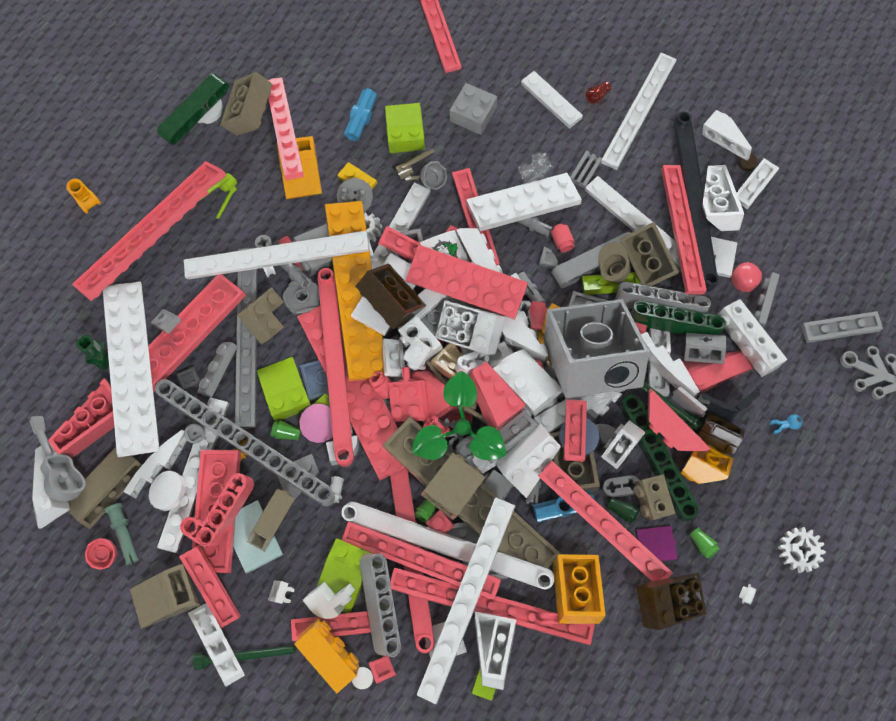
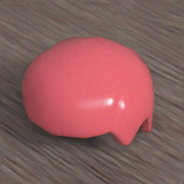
M750 262L738 265L731 275L732 284L741 292L753 291L762 280V272L758 266Z
M98 538L89 543L85 552L86 562L92 568L99 570L110 567L117 557L116 546L112 541L105 538Z

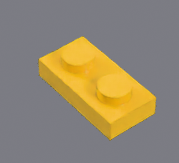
M349 162L338 174V178L343 182L350 178H358L369 184L371 189L377 185V180Z

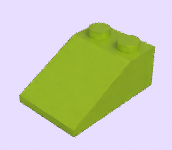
M420 103L385 106L389 152L399 153L425 150Z
M293 357L257 370L265 399L275 421L304 412L306 408L311 406Z
M336 538L317 587L326 582L332 592L336 594L348 584H351L355 591L350 596L352 599L344 605L345 608L342 611L351 613L363 587L360 559L369 552Z

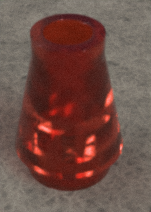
M605 81L602 84L589 88L586 92L588 102L591 104L599 103L611 90L610 83Z

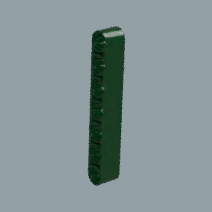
M628 395L621 405V411L627 422L630 420L636 426L638 425L635 420L639 419L644 422V426H638L645 432L638 444L656 476L664 474L665 471L672 474L671 480L667 478L665 480L674 511L681 521L689 522L697 516L698 506L659 433L656 434L649 427L651 423L648 420V413L641 400L636 395ZM626 403H633L635 409L628 408ZM645 437H651L654 443H647ZM654 454L661 455L663 461H657L654 457ZM674 489H678L681 491V498L676 497L674 495ZM683 507H688L692 515H685Z

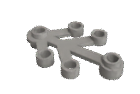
M870 346L865 351L866 356L872 359L875 367L859 361L856 353L852 351H847L840 357V363L845 368L854 367L873 375L866 379L856 380L853 383V388L856 391L861 392L866 387L882 381L892 384L883 388L876 387L873 389V398L879 400L886 394L896 391V356L894 354H888L884 357L885 365L891 367L894 375L888 373L879 356V350L875 346ZM869 350H873L875 355L870 354ZM888 357L893 359V363L888 361ZM845 358L850 360V364L845 361ZM857 383H861L863 388L858 387ZM876 390L881 392V396L876 394Z

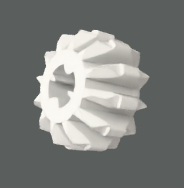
M365 212L364 217L368 238L376 242V237L381 236L382 225L380 224V219L378 217L375 218L373 213L367 216Z

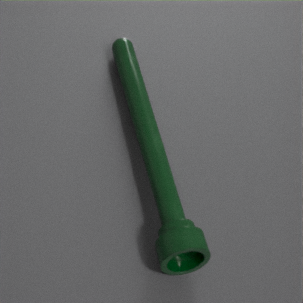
M645 382L643 387H640L647 394L652 389L694 432L701 427L703 419L699 416L689 415Z
M295 646L235 652L234 655L237 661L294 654L296 648ZM204 652L194 653L193 663L195 671L204 670L209 664H213L208 654H204Z

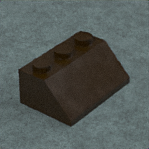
M390 264L368 270L355 286L392 329L404 325L427 306Z

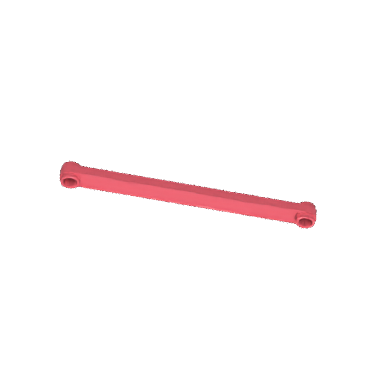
M323 268L318 273V285L334 453L337 463L342 467H347L352 464L354 453L338 298L334 272L329 268ZM326 276H330L329 279H326V280L323 279V278L326 277ZM342 454H349L347 460H340Z
M404 468L390 475L396 516L416 523L408 470ZM404 541V542H406V543L412 544V545L417 546V547L420 548L419 545H416V544H413V543ZM404 565L405 571L424 576L423 572ZM408 595L416 647L421 653H429L433 650L435 641L428 600ZM422 638H429L431 640V646L426 650L420 648L419 642Z

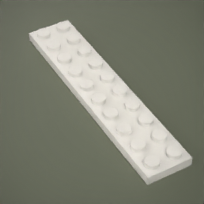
M141 282L108 285L103 290L117 456L124 457L160 451L142 284Z

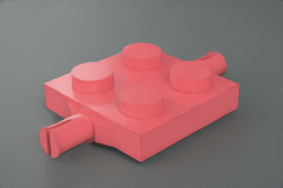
M410 367L401 368L402 380L388 382L391 414L395 422H405L409 417L415 422L429 419L425 380L411 379Z

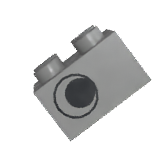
M623 299L547 309L544 345L548 350L549 359L565 398H583L587 395L622 392L626 389L643 387L650 351Z

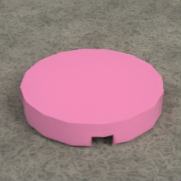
M313 404L306 408L299 421L303 436L315 443L326 442L332 439L330 407L324 404Z

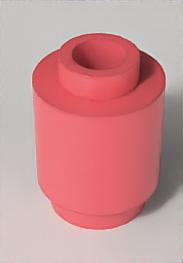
M558 224L553 227L551 235L557 249L562 253L572 250L575 247V241L568 225Z
M380 371L374 372L369 378L370 387L383 399L390 398L388 382H392L388 376H384V373Z

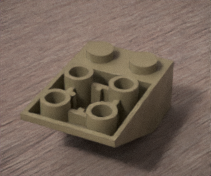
M184 564L165 570L130 589L141 629L201 606L194 581Z

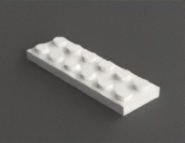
M568 173L470 198L466 200V205L480 232L579 205L582 199Z

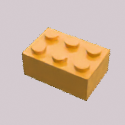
M558 554L553 562L559 624H600L606 615L599 555Z
M318 618L298 636L294 645L331 688L338 693L357 676L359 660L352 652L349 654L344 649V642L338 636L335 638L330 632V626L324 620L321 622Z

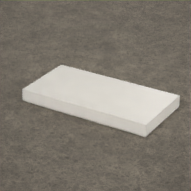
M390 253L383 265L390 264L405 281L411 264ZM407 283V284L412 288V290H413V289L415 288V286H416V285ZM362 297L351 317L385 336L390 326L373 309L368 300Z

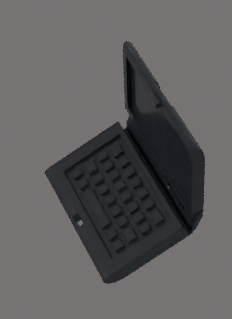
M756 388L732 410H729V405L701 393L697 400L707 408L704 412V417L709 412L730 422L742 410L748 408L752 404V400H755L760 395V388Z

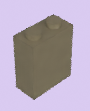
M452 453L422 492L421 496L454 520L485 477L477 467L468 465L464 457Z
M279 489L275 491L254 526L247 541L248 543L264 552L266 551L295 500L289 492Z

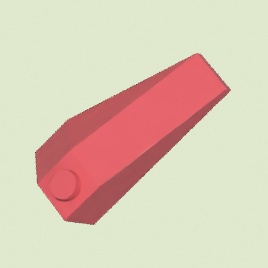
M742 351L725 353L724 364L682 361L700 391L698 396L754 368Z

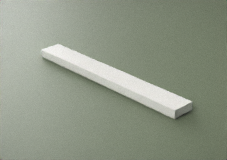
M660 53L602 158V164L615 170L618 169L677 59Z

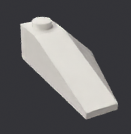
M42 446L35 449L32 497L37 526L40 529L70 510L68 501L53 500L44 490V475L40 470V466L46 456Z

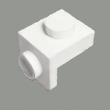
M415 338L403 359L408 362L407 365L416 371L417 369L425 370L426 366L424 363L433 349Z

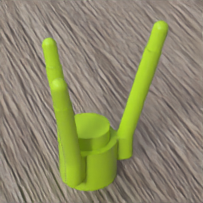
M226 173V176L207 191L210 194L218 187L224 192L229 191L216 216L217 219L220 218L233 193L237 190L235 187L237 181L229 173Z

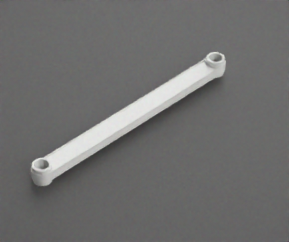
M348 502L342 508V517L347 521L467 563L470 562L477 545L357 502ZM348 507L355 510V516L348 512ZM497 552L490 571L541 589L550 588L555 578L553 572L547 568L501 552ZM546 575L550 578V581L547 583L542 582L540 576Z

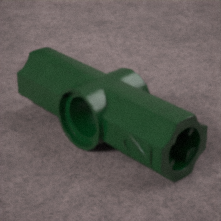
M82 335L76 341V347L85 355V362L96 365L100 370L108 369L109 357L108 353L104 350L105 344L95 341L89 335Z

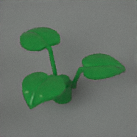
M459 371L446 383L443 389V396L450 406H459L461 419L455 423L454 430L444 434L441 433L440 428L436 425L422 428L414 439L413 454L429 460L439 459L446 453L448 448L444 437L457 433L459 435L470 434L474 438L469 448L475 457L482 460L500 459L507 454L501 433L494 427L485 426L480 428L477 435H475L471 431L472 424L470 421L465 420L463 406L471 407L475 404L477 389L471 377L465 372Z

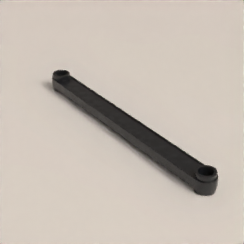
M683 111L676 116L674 128L680 166L706 290L708 292L717 286L719 278L709 222L702 207L704 192L691 121L692 117L688 112Z

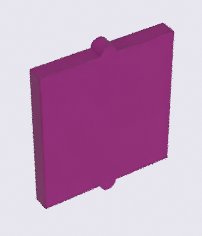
M672 526L636 530L638 541L660 561L677 560L676 541L673 537Z

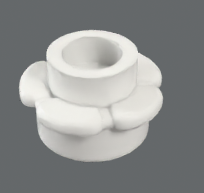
M751 584L748 585V588L743 586L739 598L743 599V604L746 602L751 605L756 589L751 587Z

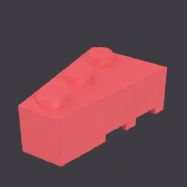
M486 361L471 372L470 377L477 389V400L475 403H478L482 412L481 416L483 420H486L488 426L499 430L522 412L526 404Z

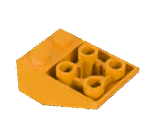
M313 136L296 138L304 177L285 180L278 147L286 199L322 194Z

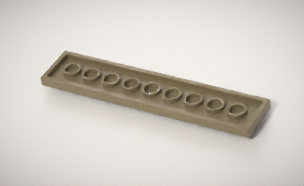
M409 417L382 447L427 487L451 453L446 451L441 458L435 460L414 455L412 451L413 442L422 427ZM482 482L458 514V517L480 536L494 499L499 497ZM513 511L498 552L548 569L560 552Z

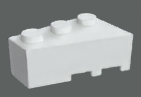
M475 611V629L482 685L503 690L515 634L516 620Z

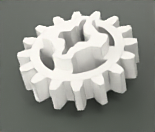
M802 527L799 531L797 528H793L791 530L792 533L790 531L784 533L786 537L780 538L783 545L778 546V549L783 550L779 557H785L784 565L791 564L790 570H794L797 567L798 573L804 572V569L806 572H810L812 568L816 569L819 567L818 563L824 561L820 557V555L826 553V551L820 548L824 543L817 541L820 536L814 537L813 530L806 533L805 527ZM797 537L795 543L790 544L791 540ZM813 556L812 560L809 563H806V561H808V557Z

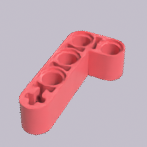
M240 473L232 475L205 521L187 517L181 522V532L201 546H218L253 490V479ZM233 497V503L229 506L228 501ZM222 515V522L218 524V517ZM195 523V530L192 532L191 526ZM211 533V540L208 542L207 536Z

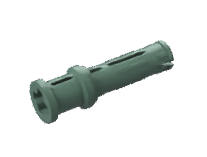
M118 503L105 508L104 511L109 515L111 521L110 528L116 532L126 562L125 564L131 565L130 556L134 563L138 562L139 558L127 529L128 519L124 517L122 511L123 504Z

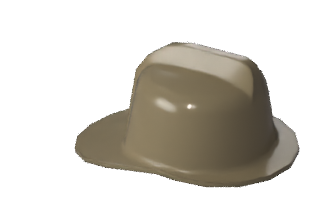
M618 242L605 245L598 256L601 275L606 281L622 283L630 274L627 251L624 245Z

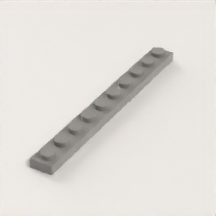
M243 248V249H238V251L248 250V249H254V248ZM258 269L238 272L237 287L246 296L237 304V315L257 299ZM237 316L238 347L236 349L235 424L242 429L256 428L257 339Z

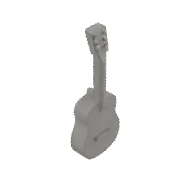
M31 417L30 424L32 430L37 435L46 456L40 466V470L44 475V490L46 494L57 501H69L78 498L86 486L83 475L74 467L70 456L57 454V452L52 451L45 434L44 417Z

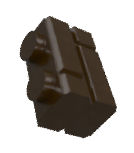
M708 412L697 431V435L707 445L710 444L716 447L719 452L733 455L744 438L745 430Z

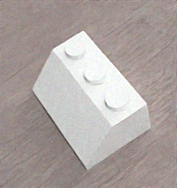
M460 228L457 230V236L470 263L503 273L499 265L496 266L494 253L491 249L488 250L486 246L487 240L483 233L480 234L477 228Z
M524 349L508 355L493 368L526 404L525 408L534 417L563 392L562 388Z

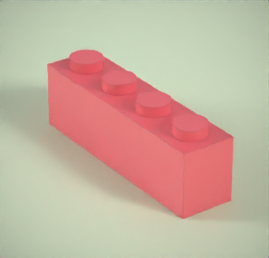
M105 378L100 382L101 385L98 389L89 394L88 400L74 411L75 414L69 421H65L48 440L57 454L68 455L72 459L115 427L111 385Z

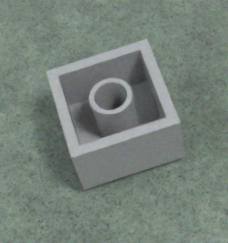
M465 83L450 109V122L482 135L497 108V96Z

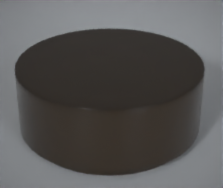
M750 153L748 160L742 157L738 160V166L743 171H752L757 165V158L752 153Z

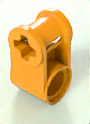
M71 179L67 183L66 188L86 214L96 204H101L98 198L81 180Z

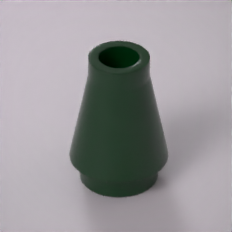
M612 498L608 505V509L612 510L626 523L628 521L633 523L639 512V508L635 507V504Z

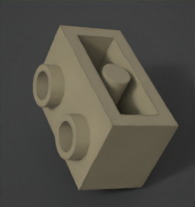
M664 474L634 482V491L639 498L640 512L645 521L656 520L675 514Z

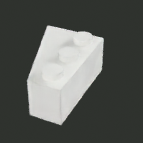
M540 423L495 464L502 474L527 498L540 479L538 477L539 473L552 461L561 446Z

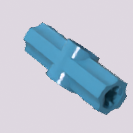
M363 89L357 104L353 105L351 109L350 121L344 132L345 137L349 140L359 141L365 125H368L370 122L372 108L377 99V93L371 89Z
M587 491L586 493L594 499L592 492ZM561 497L532 506L537 523L558 517H567L577 512L569 504V510L562 511L559 508V503L565 501Z

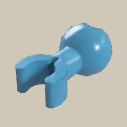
M792 414L785 421L772 420L769 424L780 426L778 430L773 432V434H779L785 428H800L802 426V419L800 416Z

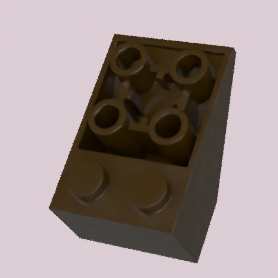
M699 573L655 580L636 586L644 628L662 630L707 614Z

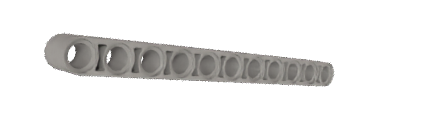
M163 379L156 384L155 391L164 401L320 505L330 506L334 503L335 493L330 486L171 381ZM170 387L169 392L166 393V394H163L164 390H165L166 388ZM186 397L185 402L178 404L181 398ZM201 408L198 414H194L195 409ZM212 418H217L214 424L209 425ZM228 428H233L231 434L225 435V431ZM248 438V443L240 446L241 441ZM259 449H265L262 456H256ZM274 460H281L279 466L272 467V463ZM291 470H297L295 477L288 478V473ZM307 481H313L311 488H304V484ZM323 492H330V496L326 500L320 499Z

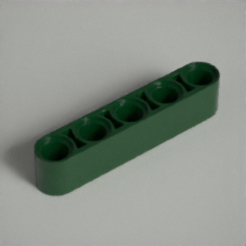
M216 73L209 75L158 127L157 134L171 145L178 143L228 92L229 83Z
M637 301L630 313L634 322L647 325L646 328L686 335V333L721 335L726 326V321L718 315L646 301Z

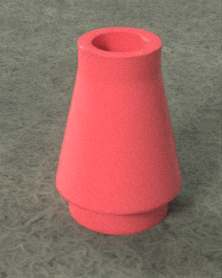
M531 302V306L528 307L531 329L541 331L547 312L546 303Z

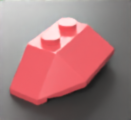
M652 389L648 391V420L651 423L649 427L656 434L660 432L665 437L663 441L670 448L674 446L678 451H708L710 449Z

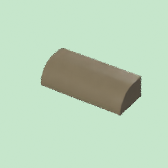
M115 447L85 479L86 486L80 496L68 501L70 507L68 512L78 522L90 529L105 513L104 509L113 505L124 493L123 491L142 464L132 455L118 457Z

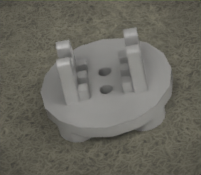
M350 178L344 181L338 189V203L354 202L353 199L355 198L356 201H362L363 211L366 212L372 204L373 191L364 180Z

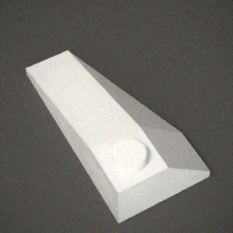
M726 165L708 166L702 205L706 218L720 231L740 230L744 212Z

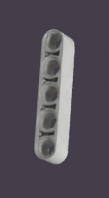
M630 232L624 233L555 267L551 273L560 288H565L582 280V276H590L600 271L598 256L601 249L612 242L622 244L620 238L630 234Z
M622 282L615 297V300L623 299L627 308L630 309L633 308L637 301H646L707 313L711 305V301L705 296L686 294L685 292L630 282Z
M366 553L360 559V569L373 647L378 655L395 657L401 650V643L387 561L382 554Z

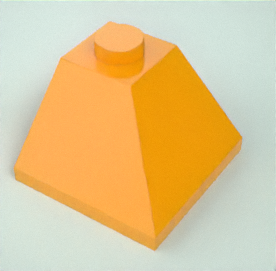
M708 445L710 447L708 451L691 452L681 474L689 481H694L698 484L725 480L729 476L734 458Z

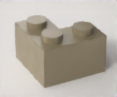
M272 287L237 315L261 345L284 328L272 313L283 303V300Z

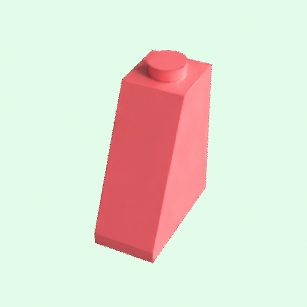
M418 369L410 373L411 379L425 380L429 418L435 415L439 419L457 407L450 406L445 401L443 396L445 384L429 370L420 371Z

